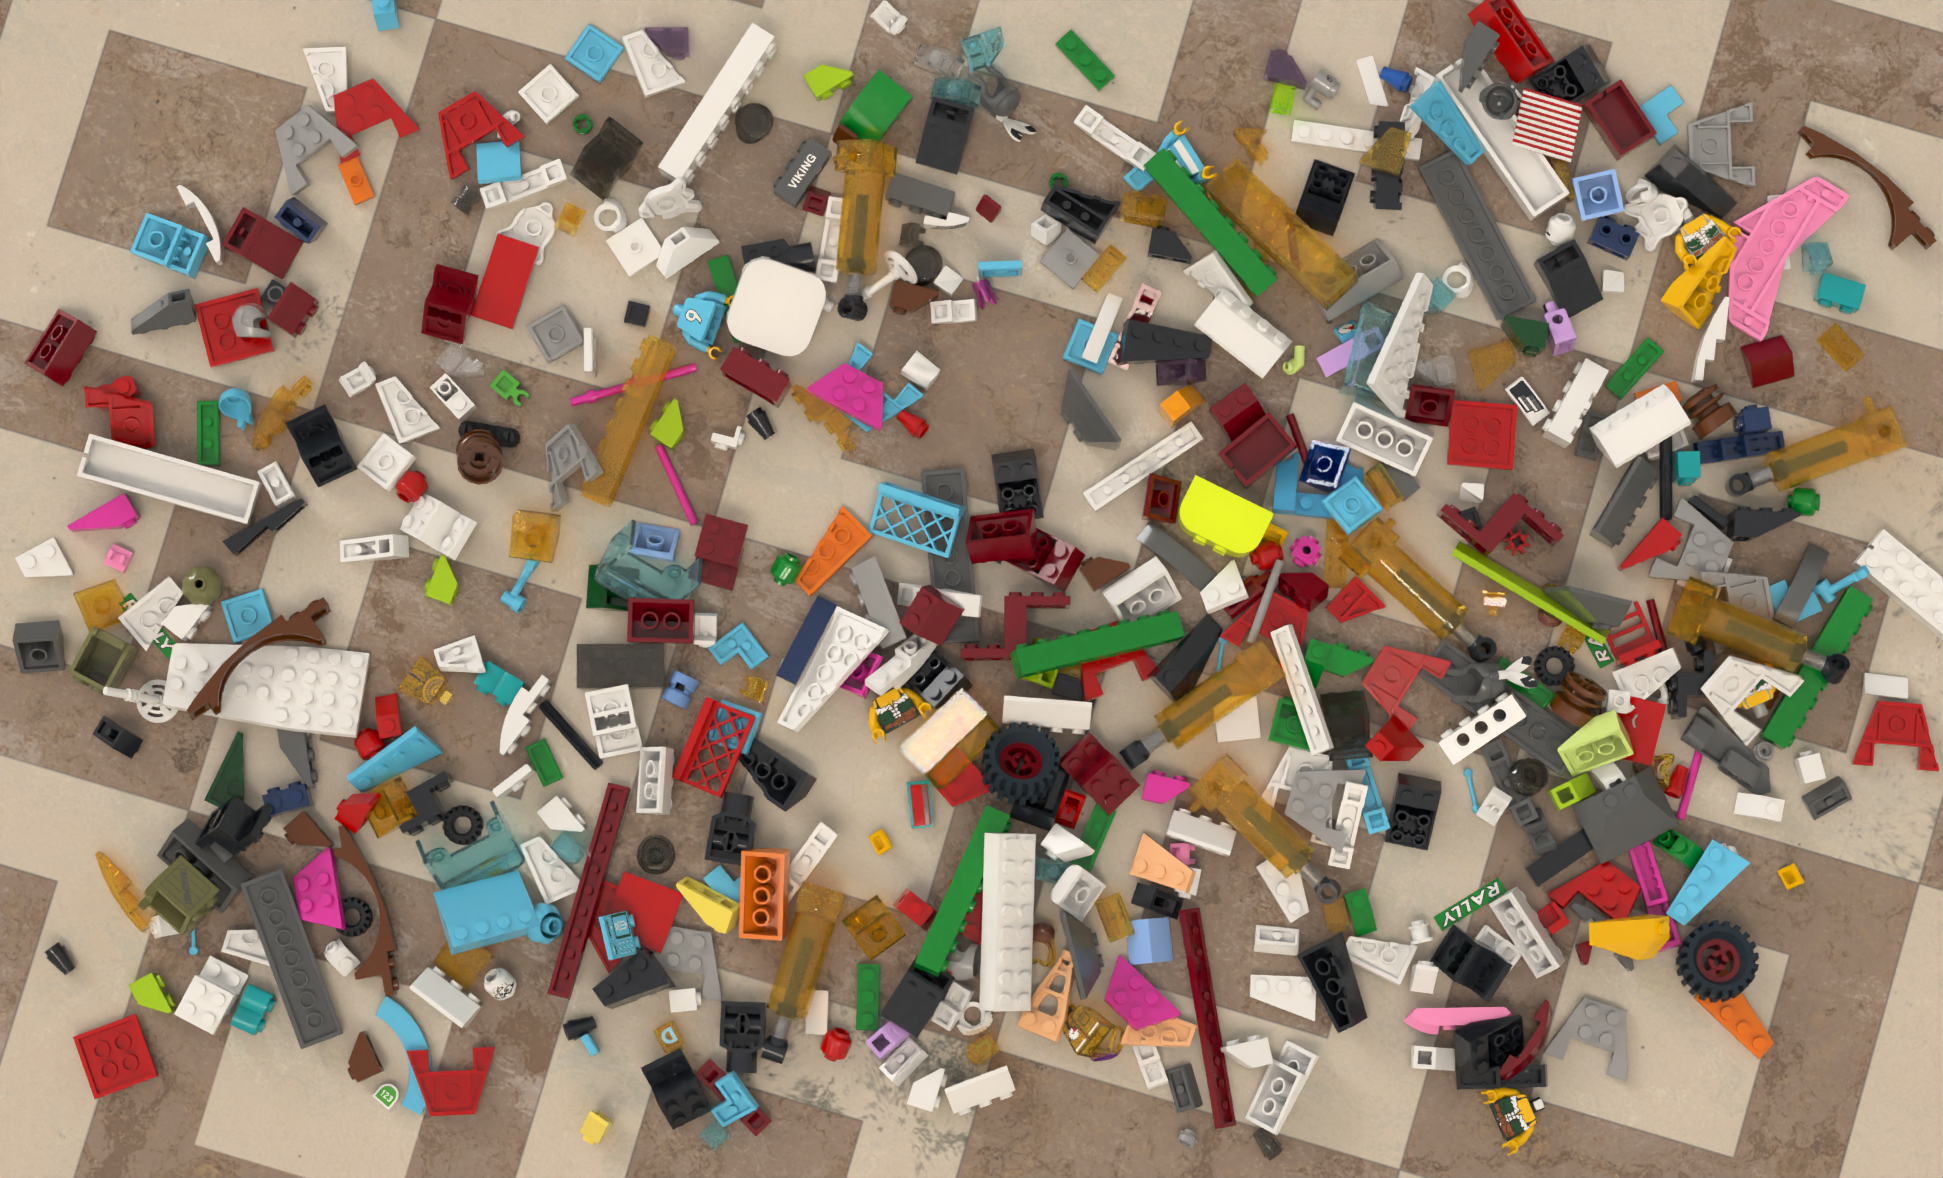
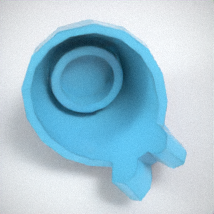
M230 388L224 391L219 397L218 405L220 411L227 417L238 420L237 427L242 430L246 428L247 423L253 425L252 402L248 392L238 388Z

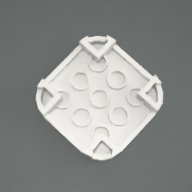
M761 256L753 259L743 267L730 308L726 313L728 329L736 339L784 356L798 355L810 343L826 297L824 284L812 272L775 261L769 257Z

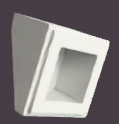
M1045 214L1031 223V236L1047 246L1061 236V223Z
M945 265L934 281V286L952 297L963 281V278Z
M1603 270L1601 273V293L1623 294L1624 272Z
M1463 482L1460 485L1459 501L1481 503L1483 501V484Z

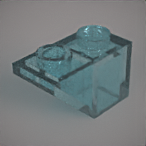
M1001 27L959 40L970 72L990 66L1005 46Z
M935 78L930 99L932 100L933 97H937L969 107H978L981 86L966 79Z
M1809 242L1801 246L1803 272H1809V275H1820L1822 271H1826L1833 264L1827 242Z
M1437 277L1434 281L1430 279L1433 284V290L1428 311L1424 312V314H1440L1457 295Z
M563 831L550 846L569 865L573 863L578 864L585 856L583 851L586 848L566 831Z
M1035 857V880L1057 884L1065 870L1072 864Z

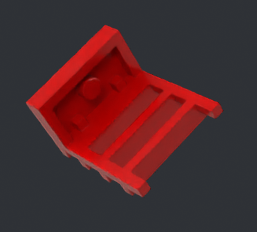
M1638 601L1633 602L1636 611L1627 614L1623 621L1638 615L1641 623L1611 636L1609 634L1606 638L1617 666L1624 663L1625 667L1637 663L1636 658L1643 655L1645 658H1649L1658 654L1657 649L1662 647L1659 639L1654 640ZM1644 627L1647 635L1615 648L1613 639Z

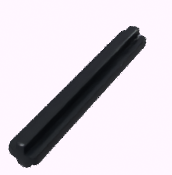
M1672 436L1660 442V519L1664 518L1665 520L1672 519Z
M545 700L539 705V709L586 762L594 770L598 769L603 764V761L551 703Z

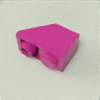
M1152 770V774L1147 773L1141 800L1164 804L1188 789L1190 783L1186 782L1187 778L1174 775L1173 779L1167 778L1164 772Z

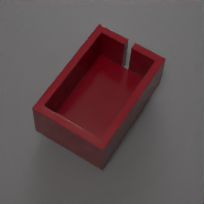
M1622 80L1605 89L1603 93L1600 92L1582 106L1583 111L1616 161L1650 141L1657 134Z
M733 347L720 368L724 377L779 408L792 386L787 373L780 369L772 370L768 362L761 358L755 360L752 358L751 353L742 347L739 349Z
M1268 412L1221 450L1218 455L1231 471L1235 469V477L1245 489H1248L1297 449V445L1270 412Z

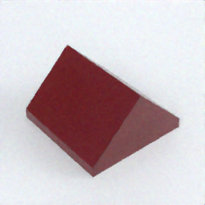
M1782 335L1740 347L1752 389L1795 376L1793 353Z
M1411 384L1405 419L1411 422L1448 427L1455 390Z
M1149 473L1142 520L1175 524L1182 482Z

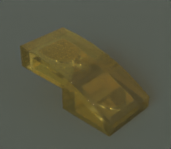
M1110 244L1083 275L1081 280L1098 293L1126 261L1127 257Z

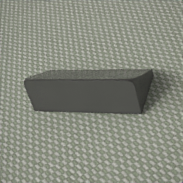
M1839 776L1801 797L1814 820L1852 799L1846 783Z
M1191 1063L1165 1070L1177 1113L1203 1105Z

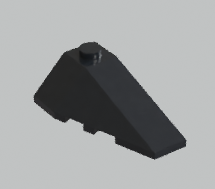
M1676 144L1644 175L1659 190L1676 198L1683 197L1689 204L1720 218H1723L1738 203Z
M1206 614L1148 675L1176 706H1179L1193 692L1223 630L1209 614Z
M755 737L748 755L741 753L739 761L753 777L752 779L763 791L767 800L785 812L804 799L817 780L816 777Z

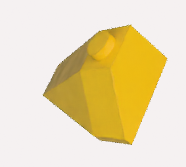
M1723 236L1697 260V267L1694 264L1691 265L1689 270L1685 271L1671 284L1660 301L1670 312L1699 330L1713 309L1714 305H1711L1715 293L1720 292V280L1723 274L1728 272L1737 248L1727 237Z
M1646 914L1590 922L1589 945L1612 951L1634 960L1654 958L1670 938L1669 916Z

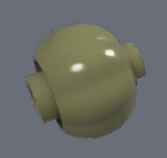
M195 566L183 577L182 593L192 604L211 605L222 595L223 579L212 567Z

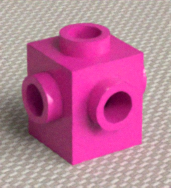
M1309 535L1307 538L1302 536L1300 540L1296 538L1289 548L1292 550L1290 555L1293 558L1292 562L1301 568L1304 566L1308 568L1311 563L1315 565L1322 555L1319 553L1321 549L1318 546L1319 541ZM1303 547L1309 548L1310 553L1304 554L1302 551Z

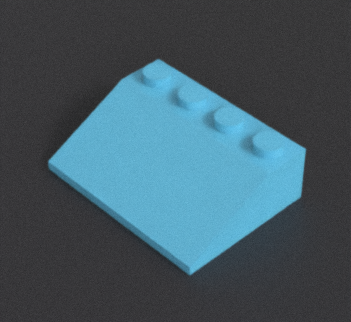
M518 870L433 893L451 955L525 936L529 929L538 926L532 902Z

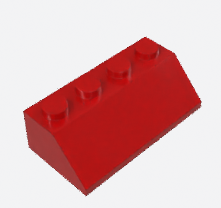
M1484 0L1467 14L1474 27L1479 21L1500 35L1497 39V42L1500 44L1494 54L1498 62L1507 71L1509 78L1516 85L1526 81L1554 62V59L1513 0Z

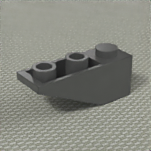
M1479 21L1463 43L1458 91L1461 93L1465 87L1471 88L1477 79L1473 75L1477 70L1480 72L1483 70L1488 62L1485 57L1489 52L1493 54L1500 44L1497 42L1500 35Z
M190 289L167 293L132 318V335L145 334L149 331L164 330L173 326L188 325L196 322V309Z
M277 728L281 750L309 788H316L315 782H318V775L316 769L312 768V761L315 760L313 747L309 748L308 739L312 738L311 733Z

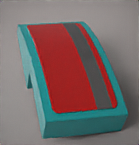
M929 780L907 782L911 828L933 827Z

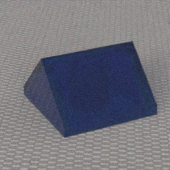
M1312 440L1299 481L1327 493L1337 490L1351 448Z

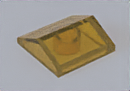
M116 579L73 594L89 632L92 626L102 629L121 622L118 617L128 609L124 594Z

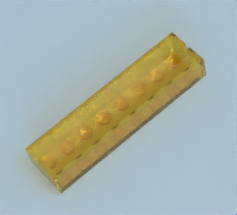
M1235 158L1222 170L1223 177L1219 173L1205 186L1207 196L1213 199L1226 215L1326 311L1358 283L1357 272L1238 158Z
M649 335L648 338H643L639 350L642 352L639 359L635 358L631 370L633 374L631 379H626L622 389L625 391L623 398H619L614 407L616 411L614 419L610 418L606 426L608 434L605 439H601L597 451H600L597 461L604 473L593 482H586L584 480L580 489L583 492L582 497L609 508L612 506L677 350L675 345L652 335Z

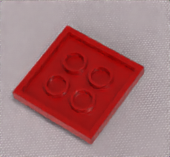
M258 288L195 304L211 368L275 351L271 337H237L233 328L232 317L239 306L246 303H255L264 309ZM262 319L259 324L261 329L269 331L267 319Z
M1453 400L1450 414L1447 465L1512 471L1517 405Z
M137 1014L73 1037L94 1099L159 1076Z

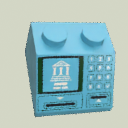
M628 911L598 917L608 960L638 954V949L641 948L638 935L634 936L632 927H636L633 914L629 915Z

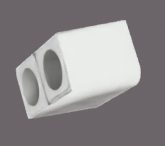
M918 351L913 354L901 370V375L925 392L940 374V369Z

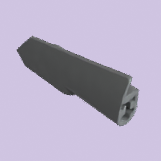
M1702 706L1684 731L1680 740L1717 764L1718 769L1753 794L1763 795L1771 792L1769 768L1763 762L1758 761L1755 758V754L1706 706Z

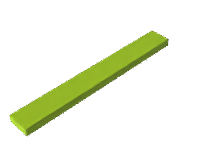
M1459 541L1454 549L1452 556L1600 644H1603L1608 637L1610 630L1604 629L1602 631L1591 628L1592 624L1585 623L1543 593L1540 588Z

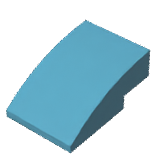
M146 213L130 253L195 279L208 249L206 243L212 239L204 234L187 229L182 225Z

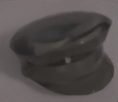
M750 103L740 108L735 116L738 138L744 143L753 144L768 135L773 126L771 111L760 103Z
M917 246L905 257L917 275L918 280L914 285L926 286L941 272L943 265L942 257L931 246Z
M1520 759L1510 768V784L1520 795L1534 796L1548 783V770L1537 759Z
M651 835L642 840L637 851V861L640 867L649 874L657 875L667 872L675 861V850L670 840L661 835Z

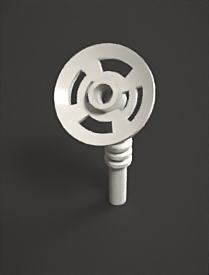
M892 250L886 251L884 253V261L889 269L888 274L872 285H866L862 288L863 301L873 297L875 292L893 280L899 279L906 283L916 284L918 279L913 267L900 254Z
M156 679L149 681L140 690L130 688L123 690L112 687H104L103 694L106 696L123 698L127 702L136 703L142 717L153 723L166 722L172 719L178 712L176 709H171L170 711L164 706V689L152 687L154 685L165 686V680ZM155 691H160V692H163V694H162V695H159V694H155L154 692H155ZM154 706L160 708V710L156 711L151 708ZM149 711H150L151 713H154V714H161V713H162L163 716H162V717H152V716H150L148 713H149Z

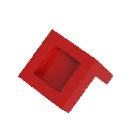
M1551 901L1537 912L1539 921L1548 930L1550 936L1570 923L1555 901Z

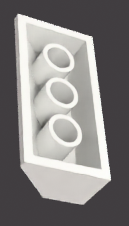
M1225 288L1194 324V326L1262 379L1293 342Z
M1663 384L1589 429L1596 446L1618 468L1689 426L1691 421L1674 394Z
M1355 397L1336 441L1416 476L1435 432L1404 418H1397L1393 413Z
M1004 696L1002 725H1006V729H1008L1010 723L1015 722L1016 727H1019L1021 722H1025L1027 727L1031 729L1033 724L1039 726L1038 731H1041V728H1050L1052 733H1063V729L1072 730L1071 734L1085 735V731L1090 730L1092 702Z
M1518 887L1507 891L1489 904L1536 979L1559 968L1565 962L1561 950L1554 944L1548 930L1543 927L1537 913L1530 907L1526 901L1525 894Z

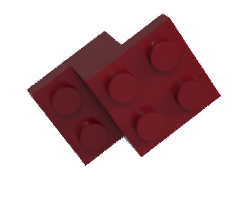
M436 264L433 284L424 303L422 334L463 345L466 337L467 323L476 300L479 275Z
M706 514L694 555L696 560L690 580L733 591L744 552L743 544L748 525Z
M1090 732L1060 759V766L1085 793L1093 798L1107 815H1110L1140 786L1123 765Z

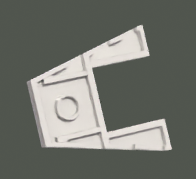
M1729 656L1701 687V690L1747 746L1761 729L1757 724L1736 712V707L1761 679L1789 697L1799 688L1804 679L1797 674Z
M1288 747L1254 809L1270 824L1278 789L1291 791L1296 772L1332 771V756L1325 754L1312 756L1311 752ZM1332 805L1325 826L1332 829ZM1314 834L1311 835V842L1329 846Z

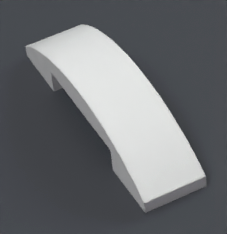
M1085 105L1073 122L1106 149L1142 171H1145L1143 165L1156 155L1154 151L1141 142H1136L1087 105Z
M557 159L541 165L536 170L522 174V180L496 182L480 188V192L486 209H491L545 191L567 180V176L561 159Z
M182 185L177 186L186 206L189 209L198 208L213 237V240L206 244L219 266L224 263L223 240L214 217L196 195Z
M829 196L816 275L821 281L837 283L850 199Z
M1346 781L1335 830L1347 833L1342 853L1331 847L1328 865L1350 869L1354 843L1368 785Z
M822 821L789 865L788 903L839 835Z

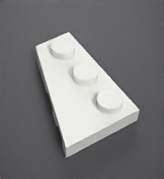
M643 30L622 37V42L645 98L686 83L673 69L670 62L662 56L659 49Z
M303 48L324 108L327 113H335L333 95L348 89L347 48Z
M1416 67L1414 72L1417 75L1415 85H1411L1408 92L1411 94L1410 102L1404 106L1400 122H1405V136L1413 139L1415 134L1418 133L1422 122L1410 106L1435 82L1441 81Z
M1217 250L1183 270L1187 276L1191 275L1199 281L1197 283L1203 289L1206 287L1211 291L1215 298L1225 288L1246 306L1250 307L1253 304V301Z
M396 376L375 384L399 445L440 430V427L416 402Z
M168 576L122 613L118 619L147 651L160 631L161 623L176 606L183 593Z
M1673 647L1612 673L1620 691L1630 692V696L1645 700L1682 668V665ZM1631 703L1629 704V713L1635 709V706H1631Z
M540 836L520 845L546 904H551L577 892L580 880Z
M1280 852L1256 866V869L1289 923L1309 912L1301 875Z
M257 930L227 931L221 952L270 966Z
M1349 936L1346 941L1351 963L1397 986L1401 984L1418 947L1416 945H1404Z
M1250 975L1249 997L1315 1021L1316 991L1309 977Z

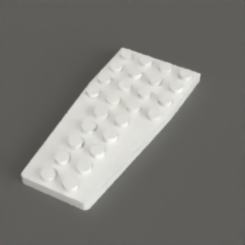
M174 644L163 696L164 706L170 709L187 711L192 701L214 673L242 645ZM267 645L251 653L234 669L224 688L221 712L215 715L212 709H210L203 715L288 731L357 738L370 653L306 646Z

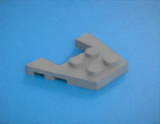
M1746 103L1743 106L1729 109L1726 112L1712 115L1687 125L1688 157L1707 174L1748 187H1755V166L1732 167L1730 124L1752 123V103Z
M309 105L275 130L291 194L295 196L310 185L300 165L332 141L343 158H346L360 147L358 143L350 139L347 134L335 127L331 121Z
M567 424L545 443L547 471H551L552 480L548 485L549 493H553V503H550L551 511H559L569 503L563 481L580 467H582L586 482H593L604 472L575 424Z
M1680 498L1672 517L1693 525V528L1679 562L1675 566L1655 558L1647 577L1700 582L1698 571L1722 572L1734 542L1685 499Z
M1698 571L1703 591L1720 587L1725 588L1731 620L1755 630L1774 620L1772 619L1774 609L1766 576ZM1726 630L1712 633L1711 639L1714 653L1719 654L1723 652L1725 648L1736 644L1743 637Z
M1366 770L1296 772L1284 815L1336 851L1342 853L1347 833L1325 827L1338 783L1345 785L1346 781L1362 784Z
M671 926L661 954L655 951L653 953L664 969L705 975L702 998L722 1001L712 933Z
M1583 997L1543 1053L1563 1060L1570 1038L1610 1051L1613 1054L1606 1075L1626 1081V1011Z

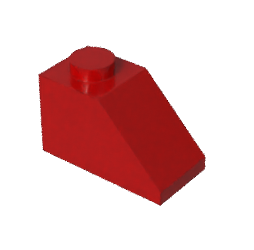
M397 693L375 697L379 738L388 740L401 737L404 734Z
M379 793L352 794L347 800L343 799L336 808L338 813L334 819L356 834L367 823L382 795Z

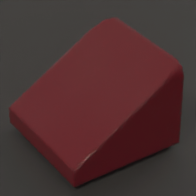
M811 186L807 192L803 210L823 217L831 192Z
M984 194L976 207V212L992 223L1000 214L1001 206L987 194Z
M1589 940L1575 944L1581 965H1588L1592 950Z

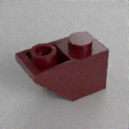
M1313 572L1281 573L1278 579V588L1281 593L1286 596L1288 595L1300 608H1304L1308 612L1313 611L1328 597L1329 585Z

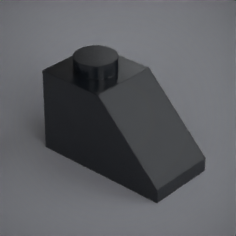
M1166 226L1152 228L1147 257L1190 264L1192 256L1174 231H1170V228Z
M103 716L93 732L94 736L108 746L131 759L139 750L143 739L106 716Z
M1137 883L1131 904L1177 920L1178 911L1181 910L1184 899L1160 889Z

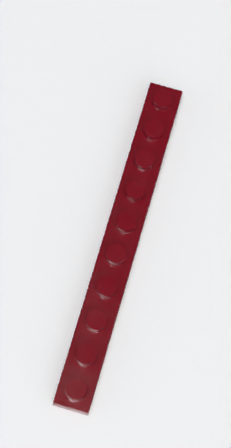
M608 783L547 992L549 995L568 1000L571 998L631 791L629 787Z
M1198 907L1179 910L1215 1129L1235 1126L1236 1120L1225 1056L1220 1047H1223L1200 909Z

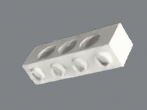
M1506 692L1495 698L1496 703L1490 707L1488 704L1482 706L1477 710L1478 715L1472 719L1470 716L1464 718L1458 723L1460 725L1455 730L1450 728L1440 735L1442 738L1439 740V744L1453 765L1527 716V712L1513 692L1509 694ZM1502 709L1505 711L1506 717L1504 719H1497L1494 716V711ZM1479 721H1484L1488 725V729L1479 731L1476 729L1475 724ZM1465 733L1469 736L1470 740L1467 743H1460L1457 736Z

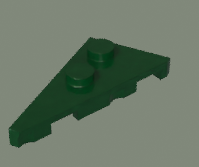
M239 731L204 801L220 807L233 796L238 797L244 802L243 733Z

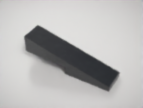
M299 499L222 542L234 555L238 556L268 529L276 534L308 504L303 499Z
M1584 829L1562 842L1556 849L1551 850L1524 869L1536 887H1539L1587 854L1593 847Z
M1547 1064L1528 1065L1520 1073L1506 1081L1502 1080L1498 1073L1502 1066H1496L1475 1078H1471L1456 1067L1457 1090L1497 1089L1501 1087H1548Z

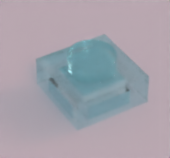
M717 1120L700 1134L713 1151L730 1137Z

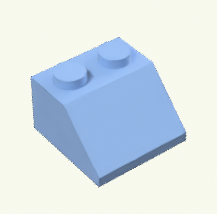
M1615 169L1569 180L1573 200L1581 221L1624 211Z

